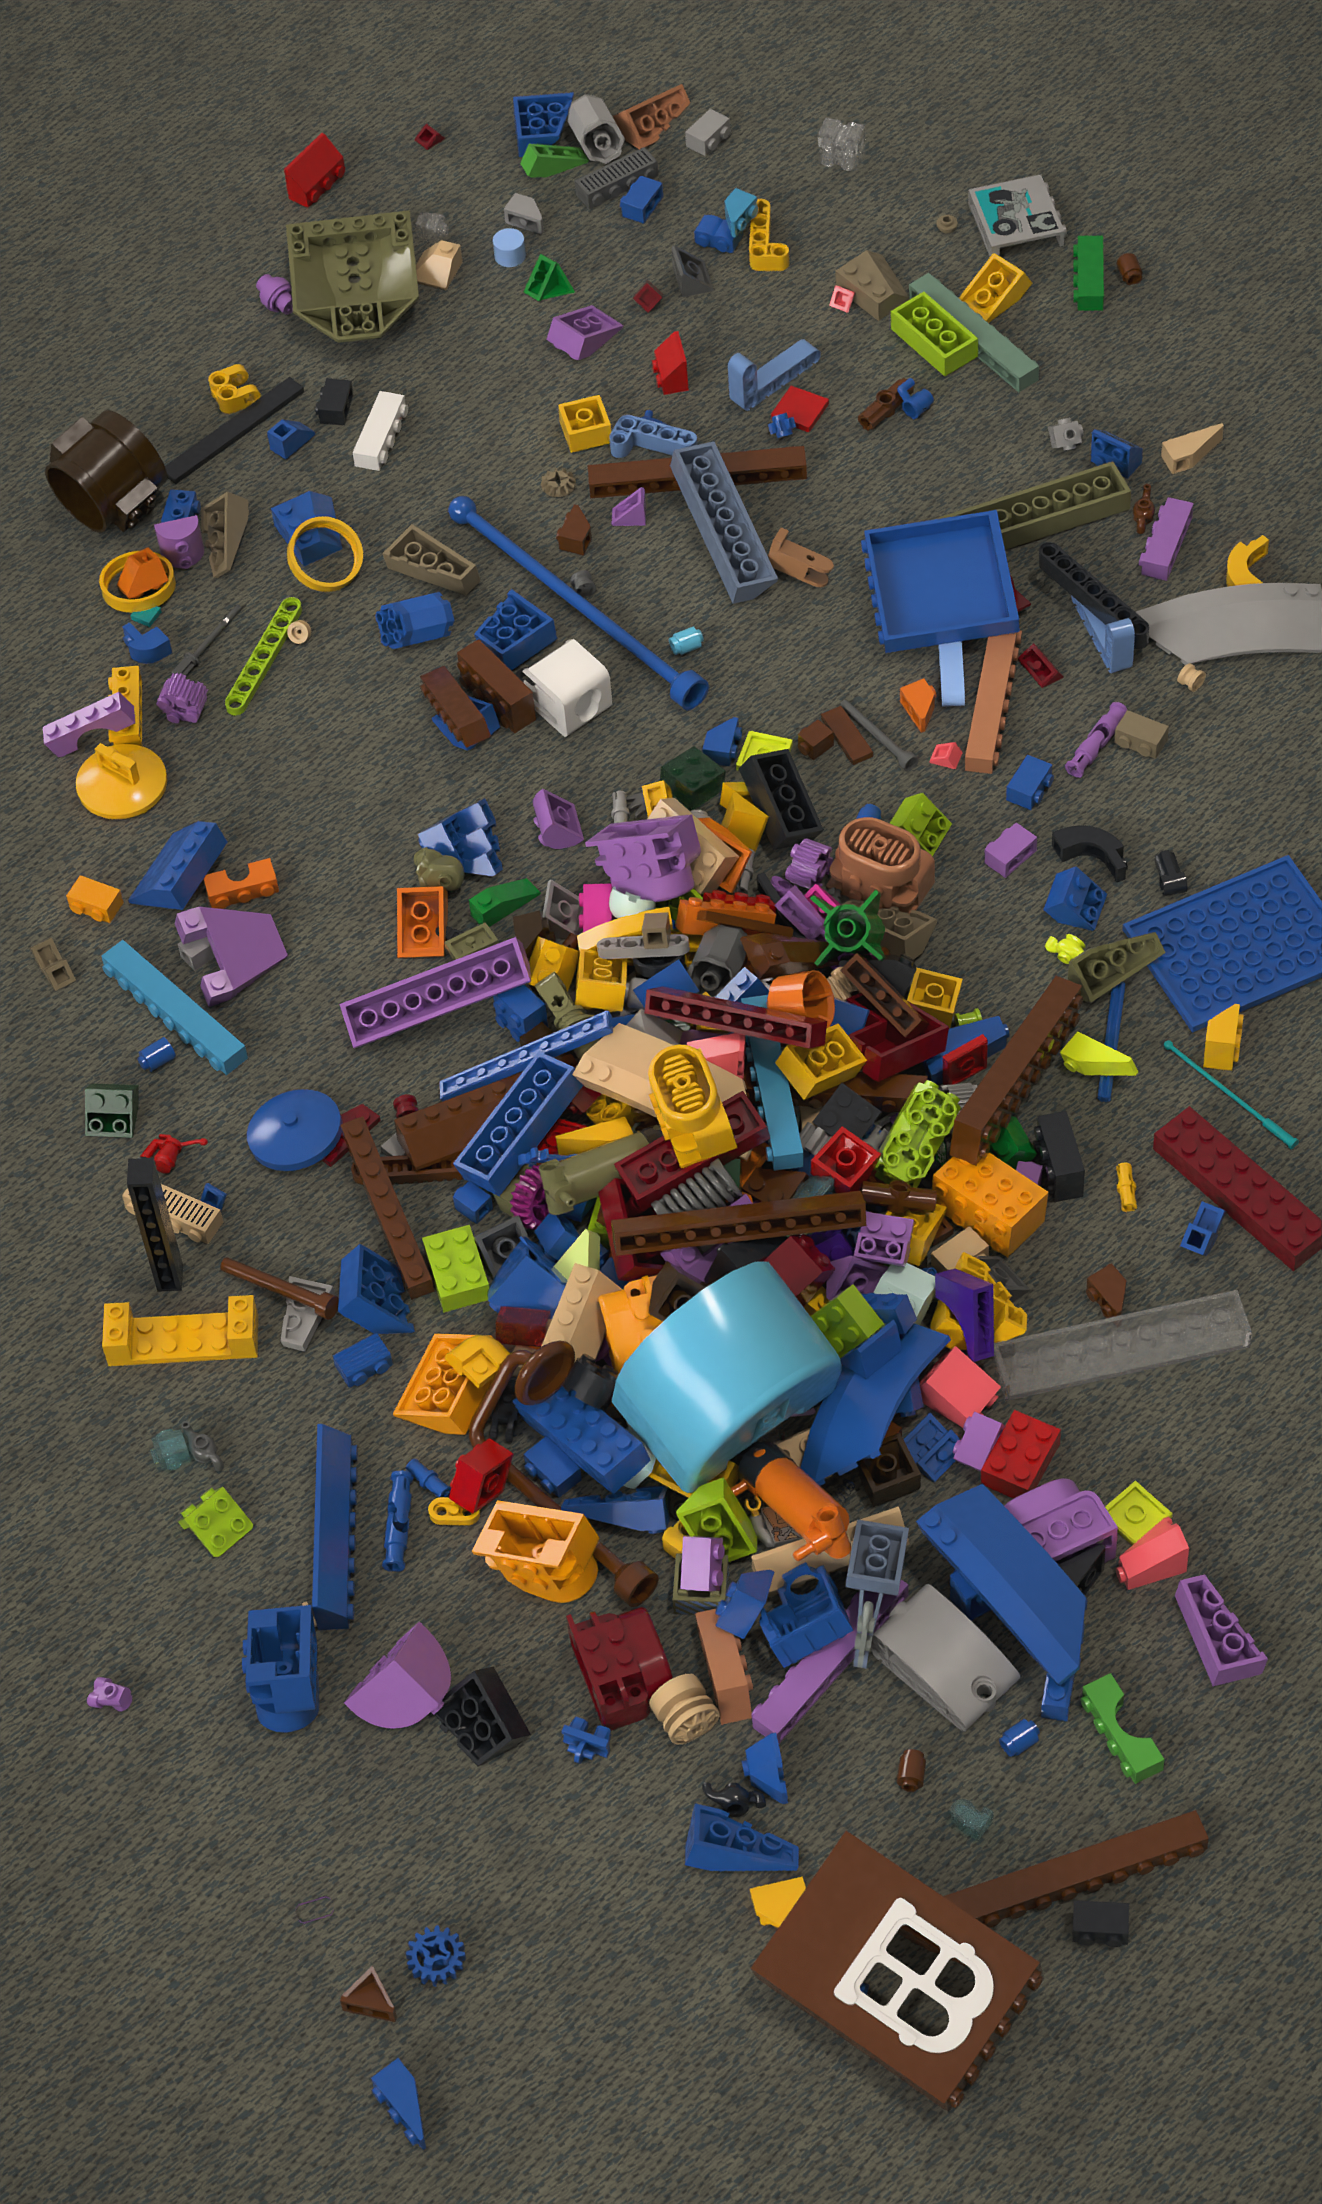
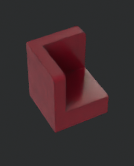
M649 280L633 295V299L648 313L663 297V293Z

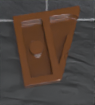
M755 1168L742 1189L761 1202L794 1199L809 1176L805 1172Z

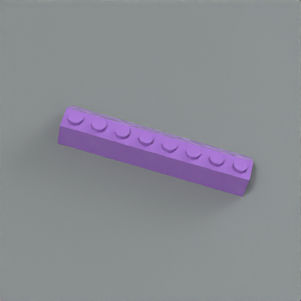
M514 937L341 1003V1011L353 1048H358L531 982L530 964L523 943Z

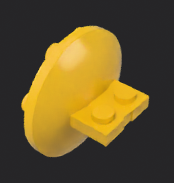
M100 743L95 748V753L82 764L76 777V789L81 803L93 814L107 819H126L147 812L161 799L167 786V773L160 757L150 749L135 744H118L107 747Z

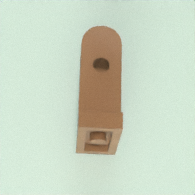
M780 528L773 539L768 554L773 569H777L815 587L826 586L828 576L825 573L832 571L833 562L825 556L786 540L789 531Z

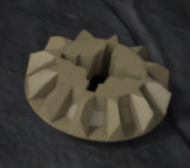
M555 468L554 472L547 471L546 476H542L541 488L547 495L552 497L566 496L574 490L576 485L572 472H566L565 468L561 471ZM557 478L561 481L560 486L556 483Z

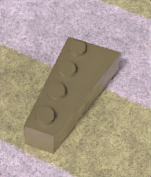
M413 524L383 552L388 569L463 595H467L481 581L475 564Z

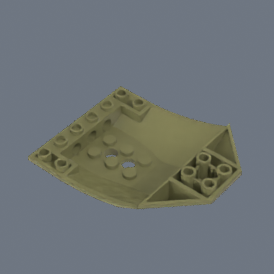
M410 210L286 225L293 314L336 342L381 338L419 299ZM352 261L358 262L356 266L348 265ZM355 275L361 278L357 283L349 281L350 277Z

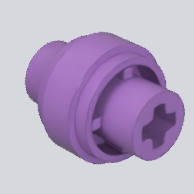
M269 274L262 276L256 284V288L260 291L261 303L270 311H282L285 315L293 312L291 284L282 277L273 278Z

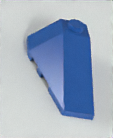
M695 1804L685 1847L686 1866L709 1871H797L798 1846L771 1833L764 1835L752 1829V1824L746 1821L741 1824L729 1818L730 1813Z

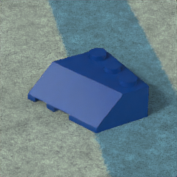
M574 93L513 97L519 157L524 156L529 143L553 145L560 138Z

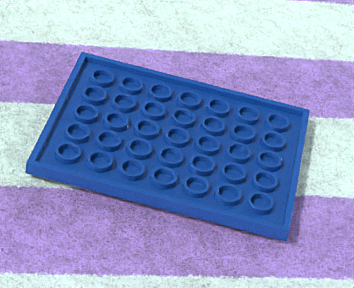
M1289 855L1123 924V931L1128 938L1152 932L1157 933L1166 953L1148 964L1147 967L1192 1033L1207 1027L1210 1019L1234 1004H1240V1013L1322 978V901Z

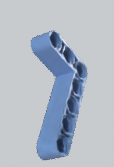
M802 339L758 370L756 365L741 353L734 354L728 362L730 399L744 410L749 411L750 407L753 408L766 399L765 396H770L780 389L781 385L787 384L797 377V374L800 375L810 368L812 363H817L821 352Z
M1071 595L1072 602L1077 605L1075 607L1081 619L1085 620L1083 623L1090 636H1093L1092 640L1098 652L1102 653L1100 654L1106 667L1110 668L1108 670L1109 673L1131 668L1133 666L1135 637L1131 620L1126 618L1105 625Z

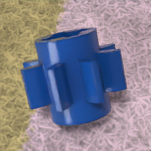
M787 413L771 417L773 423L768 424L770 434L776 433L777 438L793 434L792 428L796 427L794 417L788 418Z

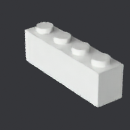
M379 392L353 451L355 467L380 471L382 464H386L388 450L394 446V436L400 432L401 420L408 413V405L405 404L404 395Z

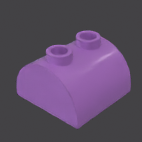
M197 515L154 525L160 553L170 561L172 567L187 569L202 558L204 545Z
M541 789L533 799L536 814L533 820L541 832L538 836L539 841L544 846L553 849H562L579 844L584 840L575 805L545 789Z

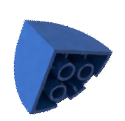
M520 1241L506 1258L489 1287V1306L497 1313L503 1312L519 1323L537 1327L548 1326V1319H553L565 1285L560 1284L526 1244Z

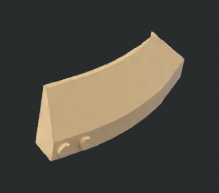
M619 1023L613 1028V1033L601 1038L584 1053L572 1075L585 1087L656 1117L649 1097L652 1091L648 1070L655 1055L664 1048L672 1046V1044ZM707 1061L721 1102L741 1091H744L746 1094L747 1088L743 1079ZM753 1149L739 1156V1158L747 1160Z

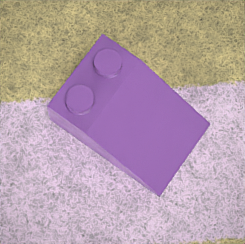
M591 305L553 317L546 340L554 344V347L568 353L571 358L580 360L591 356L619 332L623 325Z

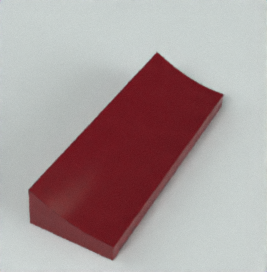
M744 1091L722 1102L735 1138L736 1149L681 1168L671 1141H665L664 1136L614 1163L615 1169L641 1212L652 1207L651 1203L662 1199L664 1194L671 1196V1189L675 1188L679 1191L678 1185L680 1183H684L687 1186L686 1179L692 1178L695 1181L694 1174L696 1172L701 1173L703 1176L702 1168L709 1167L711 1162L717 1158L725 1165L771 1139L766 1124Z

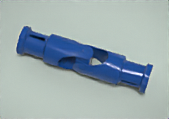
M401 1470L392 1472L390 1477L393 1483L392 1491L389 1493L388 1517L384 1540L386 1556L382 1562V1566L387 1571H403L405 1569L403 1558L408 1543V1513L412 1500L410 1483L413 1482L414 1477L410 1472Z

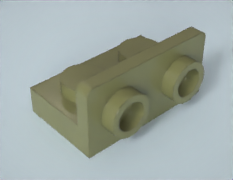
M485 922L445 941L444 945L453 960L496 945L499 941Z

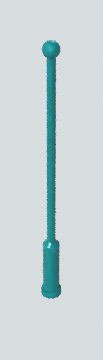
M1167 1040L1164 1042L1165 1049L1173 1051L1258 1118L1262 1125L1288 1145V1148L1292 1150L1298 1145L1299 1140L1292 1137L1271 1119L1260 1115L1175 1048L1172 1041Z

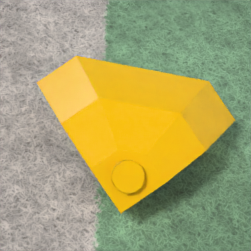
M963 1252L955 1268L993 1284L994 1345L1024 1334L1027 1331V1314L1021 1307L1017 1308L1010 1301L1012 1295L1001 1282L996 1283L989 1274L991 1269L985 1262ZM938 1300L930 1329L950 1337L951 1341L946 1347L952 1349L956 1346L960 1350H967L965 1337L958 1320L948 1306Z

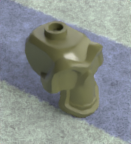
M427 847L415 853L414 863L417 867L416 874L418 875L420 887L443 886L447 891H453L461 887L465 872L460 860L453 856L442 855L440 852L428 849Z

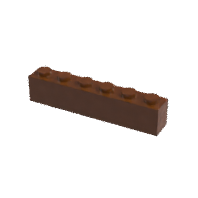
M445 666L420 676L423 683L420 685L423 696L428 699L431 707H434L437 715H440L443 723L447 724L449 731L454 734L457 742L462 741L467 748L491 737L485 718Z

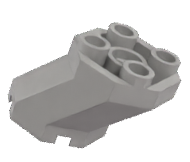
M585 94L573 101L568 111L567 121L589 160L607 164L620 156L625 138L603 99Z

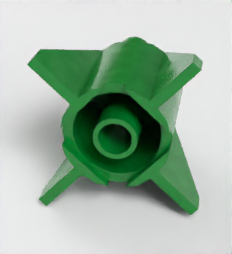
M875 889L861 907L851 904L833 907L817 896L812 895L810 899L828 914L824 920V935L829 946L814 962L817 966H822L845 952L858 953L859 955L872 953L880 961L885 959L880 946L885 934V926L878 916L881 892Z

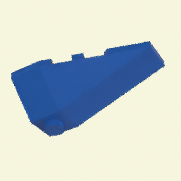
M664 1485L636 1488V1492L626 1495L622 1491H617L614 1494L606 1495L602 1499L599 1495L565 1499L561 1506V1511L584 1514L589 1519L639 1531H648L651 1534L664 1531L663 1529L667 1528L670 1522V1488Z

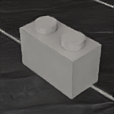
M709 109L685 132L686 147L704 156L710 151H714L718 144L730 135V118Z

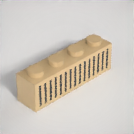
M161 1184L174 1233L181 1232L188 1235L195 1242L202 1241L209 1244L223 1224L221 1210ZM127 1188L122 1195L125 1208L128 1212L135 1215Z

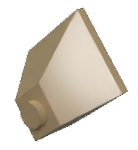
M441 240L426 249L416 264L418 284L447 290L463 262L461 246Z

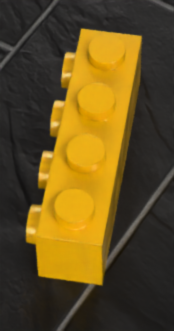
M139 666L112 668V677L108 678L109 690L112 691V694L108 696L120 692L134 706L135 724L117 732L108 729L109 742L114 743V745L135 744L142 746V677Z

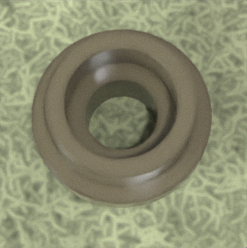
M943 215L937 219V228L943 233H951L957 228V219L951 215Z

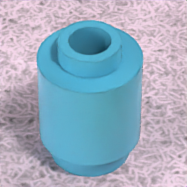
M695 627L673 634V637L669 638L670 647L675 655L679 653L683 655L701 648V642H704L701 631L699 629L696 630Z

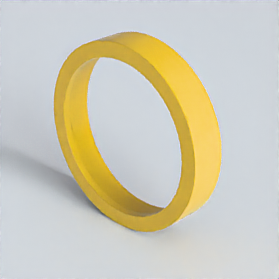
M315 517L306 520L294 531L287 547V560L292 573L302 584L316 591L332 592L344 588L354 580L362 565L363 548L357 534L344 522L332 517ZM314 528H328L338 532L349 542L354 554V565L347 578L339 582L325 583L309 577L302 571L295 559L294 546L297 539L304 532Z
M139 551L128 552L111 560L103 568L99 578L105 602L118 611L128 613L149 610L163 604L173 594L176 586L172 564L166 557L154 552L160 558L169 581L156 593L140 599H122L108 592L111 580L123 570L128 556Z

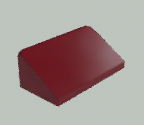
M1034 643L1018 657L1020 663L1041 688L1064 678L1044 652Z

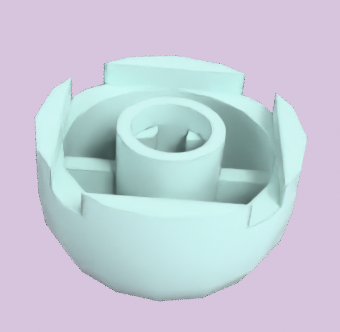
M615 886L612 888L609 897L610 911L617 919L656 908V902L640 899V896L630 894L629 892L624 894L617 891Z

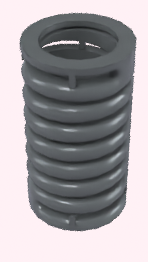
M717 1158L711 1162L709 1167L702 1168L703 1176L701 1173L696 1172L694 1174L695 1181L692 1178L686 1179L687 1186L684 1183H680L678 1185L680 1193L677 1189L673 1188L670 1190L672 1198L668 1194H664L662 1199L655 1200L651 1203V1206L657 1215L726 1207V1200L733 1203L737 1196L741 1197L743 1194L724 1165Z

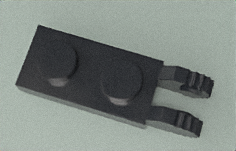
M511 1377L492 1412L490 1439L493 1441H497L499 1436V1424H507L505 1432L506 1442L512 1443L515 1425L517 1426L519 1412L513 1403V1400L517 1398L515 1395L517 1377Z

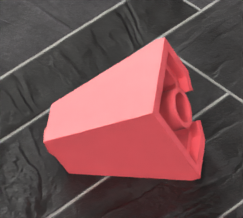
M732 1033L687 1042L688 1046L696 1049L701 1048L707 1061L741 1079L744 1078L746 1035Z
M1170 1517L1163 1518L1119 1556V1567L1116 1568V1574L1119 1582L1125 1583L1127 1590L1187 1572L1189 1546L1180 1526L1177 1523L1173 1524Z

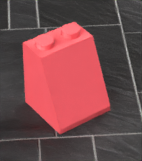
M956 1346L939 1358L919 1382L923 1404L962 1428L966 1419L969 1416L972 1417L974 1412L984 1415L981 1411L985 1406L989 1408L997 1400L998 1396L996 1393L1001 1388L998 1383Z

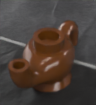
M1150 484L1143 486V496L1133 507V516L1135 522H1137L1136 532L1138 534L1145 533V524L1152 522L1155 514V506L1150 499Z

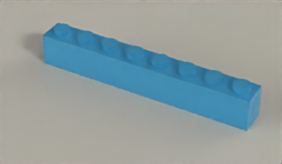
M121 940L101 956L104 964L102 968L106 975L110 978L115 977L123 990L131 991L139 1004L144 1003L147 1005L148 1010L154 1017L159 1016L163 1019V1023L170 1031L174 1029L180 1039L185 1044L190 1043L201 1058L205 1056L216 1071L221 1070L225 1075H228L248 1059L243 1043L124 940Z
M768 995L741 998V1003L767 1008ZM746 1035V1042L748 1044L745 1052L746 1060L752 1063V1067H749L751 1082H756V1087H753L755 1102L760 1101V1107H757V1111L766 1124L771 1138L767 1140L769 1147H766L767 1161H772L774 1171L803 1167V1149L788 1079L775 1064L782 1053L780 1042Z

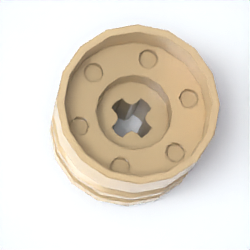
M684 1674L669 1680L657 1689L649 1701L653 1713L663 1723V1729L668 1733L670 1740L676 1745L689 1743L704 1735L717 1723L720 1717L719 1710L713 1705L712 1699L706 1695L705 1688L694 1674Z

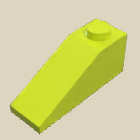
M1078 1031L1060 1052L1064 1060V1066L1071 1072L1077 1071L1083 1075L1136 1076L1138 1074L1132 1058Z

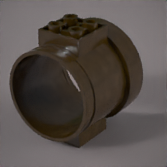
M110 410L103 411L90 423L82 416L52 442L50 464L45 468L47 482L60 503L76 520L98 533L104 532L113 523L123 533L128 528L133 529L144 514L147 516L154 510L157 490L167 482L165 465L151 442L128 419Z

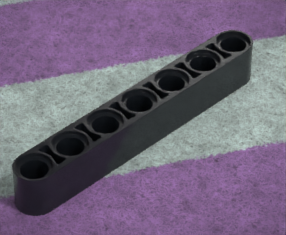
M1045 542L1040 546L1039 567L1105 625L1129 618L1135 632L1134 649H1143L1148 645L1149 624L1057 544Z

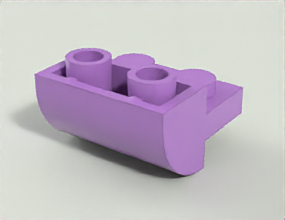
M866 1212L867 1226L861 1227V1231L858 1233L854 1257L905 1267L910 1253L914 1220Z

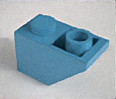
M737 188L724 201L725 217L732 237H736L743 231L749 221L755 218L758 213L757 197Z

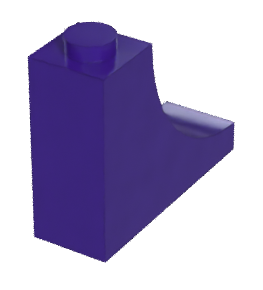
M956 1268L936 1273L935 1298L947 1305L958 1320L965 1337L968 1357L975 1362L994 1356L993 1284Z

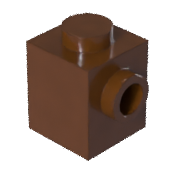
M818 719L798 733L799 751L804 756L808 755L813 760L834 746L833 731Z

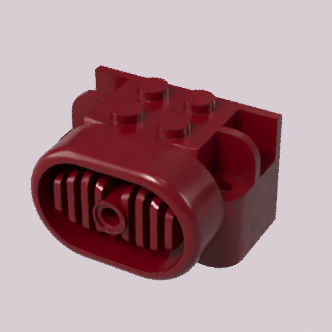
M639 1607L619 1615L608 1613L598 1617L596 1612L593 1611L589 1613V1620L577 1624L574 1623L571 1614L566 1616L570 1645L600 1723L611 1731L647 1718L651 1710L649 1701L658 1688L673 1679L668 1659L653 1621L644 1607Z

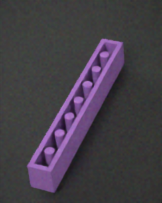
M903 1580L900 1583L898 1596L883 1595L874 1632L889 1619L893 1608L908 1597V1584ZM865 1590L864 1603L867 1601L872 1602L874 1616L879 1593ZM860 1592L853 1596L851 1605L846 1609L853 1631L843 1638L829 1643L822 1649L803 1657L796 1667L792 1666L788 1670L785 1680L780 1685H775L772 1688L764 1704L760 1703L752 1712L753 1728L766 1737L771 1733H776L778 1744H780L854 1659Z

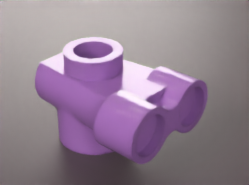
M103 1677L96 1678L94 1691L87 1698V1703L90 1707L102 1708L103 1705L112 1706L117 1711L126 1710L132 1702L131 1691L128 1687L114 1684L111 1679Z

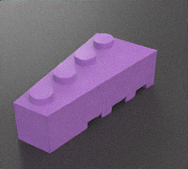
M1205 1574L1180 1580L1175 1598L1212 1685L1216 1686L1262 1674L1268 1658L1263 1652H1259L1254 1645L1255 1641L1249 1633L1246 1634L1238 1624V1618L1233 1612L1230 1613L1224 1605L1223 1598Z

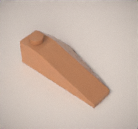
M681 84L612 117L623 134L624 140L641 149L655 143L660 138L658 135L662 130L666 131L670 127L669 122L673 118H677L690 104V100Z

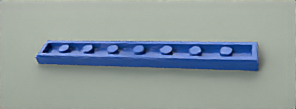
M608 1010L441 1080L440 1099L445 1101L525 1070L538 1051L554 1058L613 1033L612 1015Z

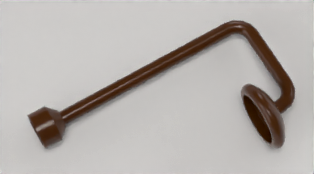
M558 1340L540 1347L534 1353L528 1350H516L507 1355L471 1419L469 1439L473 1448L477 1444H482L486 1441L484 1437L485 1424L519 1365L523 1366L517 1376L515 1395L517 1400L523 1405L532 1406L540 1404L552 1397L562 1387L575 1363V1351L570 1343ZM511 1463L507 1480L537 1507L561 1510V1507ZM600 1541L598 1542L592 1555L615 1575L614 1592L630 1607L641 1605L656 1589L659 1581L658 1575L642 1561L625 1564Z

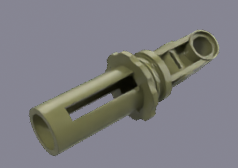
M555 971L535 984L537 991L555 1016L554 1025L557 1030H562L595 1016L586 1014L581 1005H575L566 990V986ZM600 1039L573 1049L579 1060Z

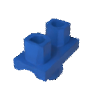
M575 1717L569 1726L564 1725L561 1731L564 1734L563 1742L569 1744L567 1751L575 1754L574 1762L581 1764L584 1758L593 1760L595 1754L607 1758L610 1753L611 1730L600 1725L597 1726L594 1735L586 1732L589 1727L588 1722L579 1717Z

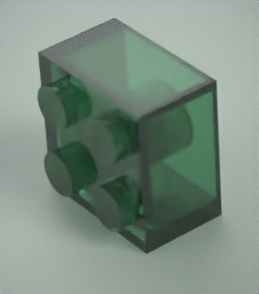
M693 746L661 766L660 781L664 780L671 788L672 796L691 811L722 791L726 770Z

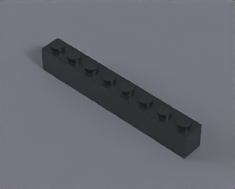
M147 1157L128 1159L127 1187L157 1292L182 1291L183 1262L154 1158Z

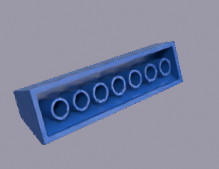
M317 1424L312 1608L318 1630L349 1629L350 1620L354 1619V1604H350V1596H355V1583L351 1581V1573H355V1558H351V1550H356V1537L352 1535V1528H356L357 1521L356 1512H352V1505H357V1492L353 1490V1483H357L358 1475L357 1467H353V1460H358V1447L353 1445L351 1435L324 1424Z

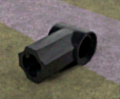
M1169 850L1161 851L1155 856L1154 861L1160 876V888L1164 890L1163 896L1187 892L1186 876L1184 872L1180 871L1174 852Z

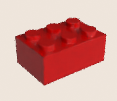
M1014 1410L981 1469V1484L1011 1498H1016L1035 1489L1060 1445L1061 1429Z

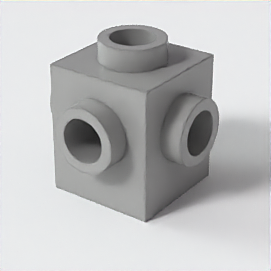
M1064 418L1058 420V424L1048 426L1052 448L1063 447V450L1076 448L1077 443H1082L1081 437L1084 436V433L1078 421Z

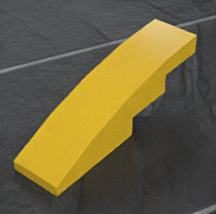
M663 907L624 916L577 935L579 953L580 949L597 951V942L603 938L643 936L642 925L645 913L668 912L670 927L673 930L670 908Z

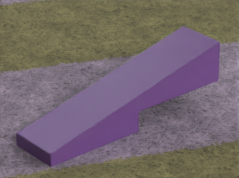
M794 885L774 906L807 939L827 942L824 935V919L797 886ZM845 952V953L839 955L837 958H838V960H840V958H841L842 955H852V954ZM838 964V965H834V966H830V967H831L833 970H835L836 968L842 967V966H840V965Z

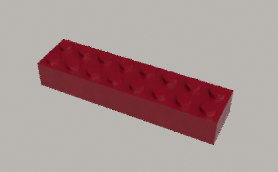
M1190 1106L1154 1133L1153 1150L1215 1204L1225 1210L1231 1218L1293 1272L1322 1249V1220Z

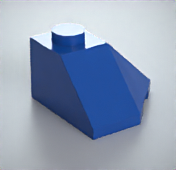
M771 1733L745 1750L746 1760L742 1761L744 1777H750L752 1786L781 1804H787L786 1783L783 1781V1764L777 1734Z

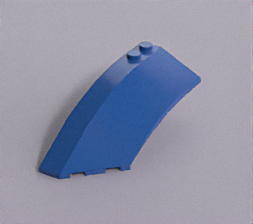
M913 1324L906 1334H899L902 1350L869 1378L866 1379L843 1365L835 1390L823 1399L810 1429L800 1468L821 1486L825 1484L824 1479L836 1472L840 1476L858 1467L857 1461L866 1458L874 1459L880 1456L879 1449L900 1403L923 1369L951 1341L948 1335Z
M984 1484L936 1504L916 1521L925 1538L975 1590L1026 1651L1059 1686L1080 1669L1081 1644H1083L1085 1610H1087V1598L1046 1550Z

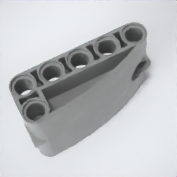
M925 1584L907 1602L902 1601L898 1603L891 1611L889 1619L873 1633L871 1651L875 1658L878 1660L882 1659V1664L961 1731H966L984 1712L993 1710L997 1700L1021 1678L1016 1668L994 1643L955 1605L929 1584ZM981 1694H988L990 1697L981 1698L979 1696Z

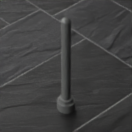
M847 700L841 702V706L850 716L898 758L899 766L908 772L918 764L919 759L913 752L903 751Z

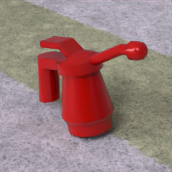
M159 1134L160 1139H153L140 1157L151 1158L157 1149H160L154 1156L157 1171L166 1174L175 1167L178 1153L181 1152L183 1146L192 1144L205 1146L208 1140L201 1138L180 1142L170 1135Z

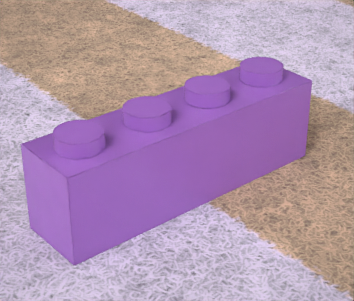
M1168 497L1165 506L1161 505L1158 513L1159 521L1154 522L1152 527L1153 535L1148 537L1146 542V553H1142L1140 556L1139 566H1142L1141 575L1168 580L1192 520L1194 503Z

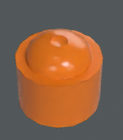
M812 970L779 976L773 980L766 1004L768 1009L827 1021V1028L830 1027L835 1012L834 995L831 985L821 972Z

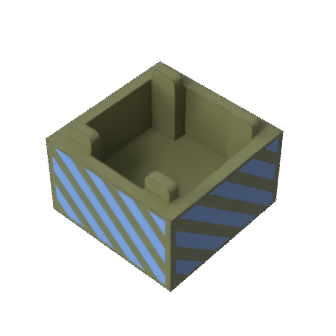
M676 1553L673 1587L674 1614L695 1615L698 1612L717 1609L721 1599L724 1601L727 1599L726 1592L729 1581L728 1555H724L722 1559L721 1571L723 1572V1582L720 1591H698L680 1589L682 1554Z

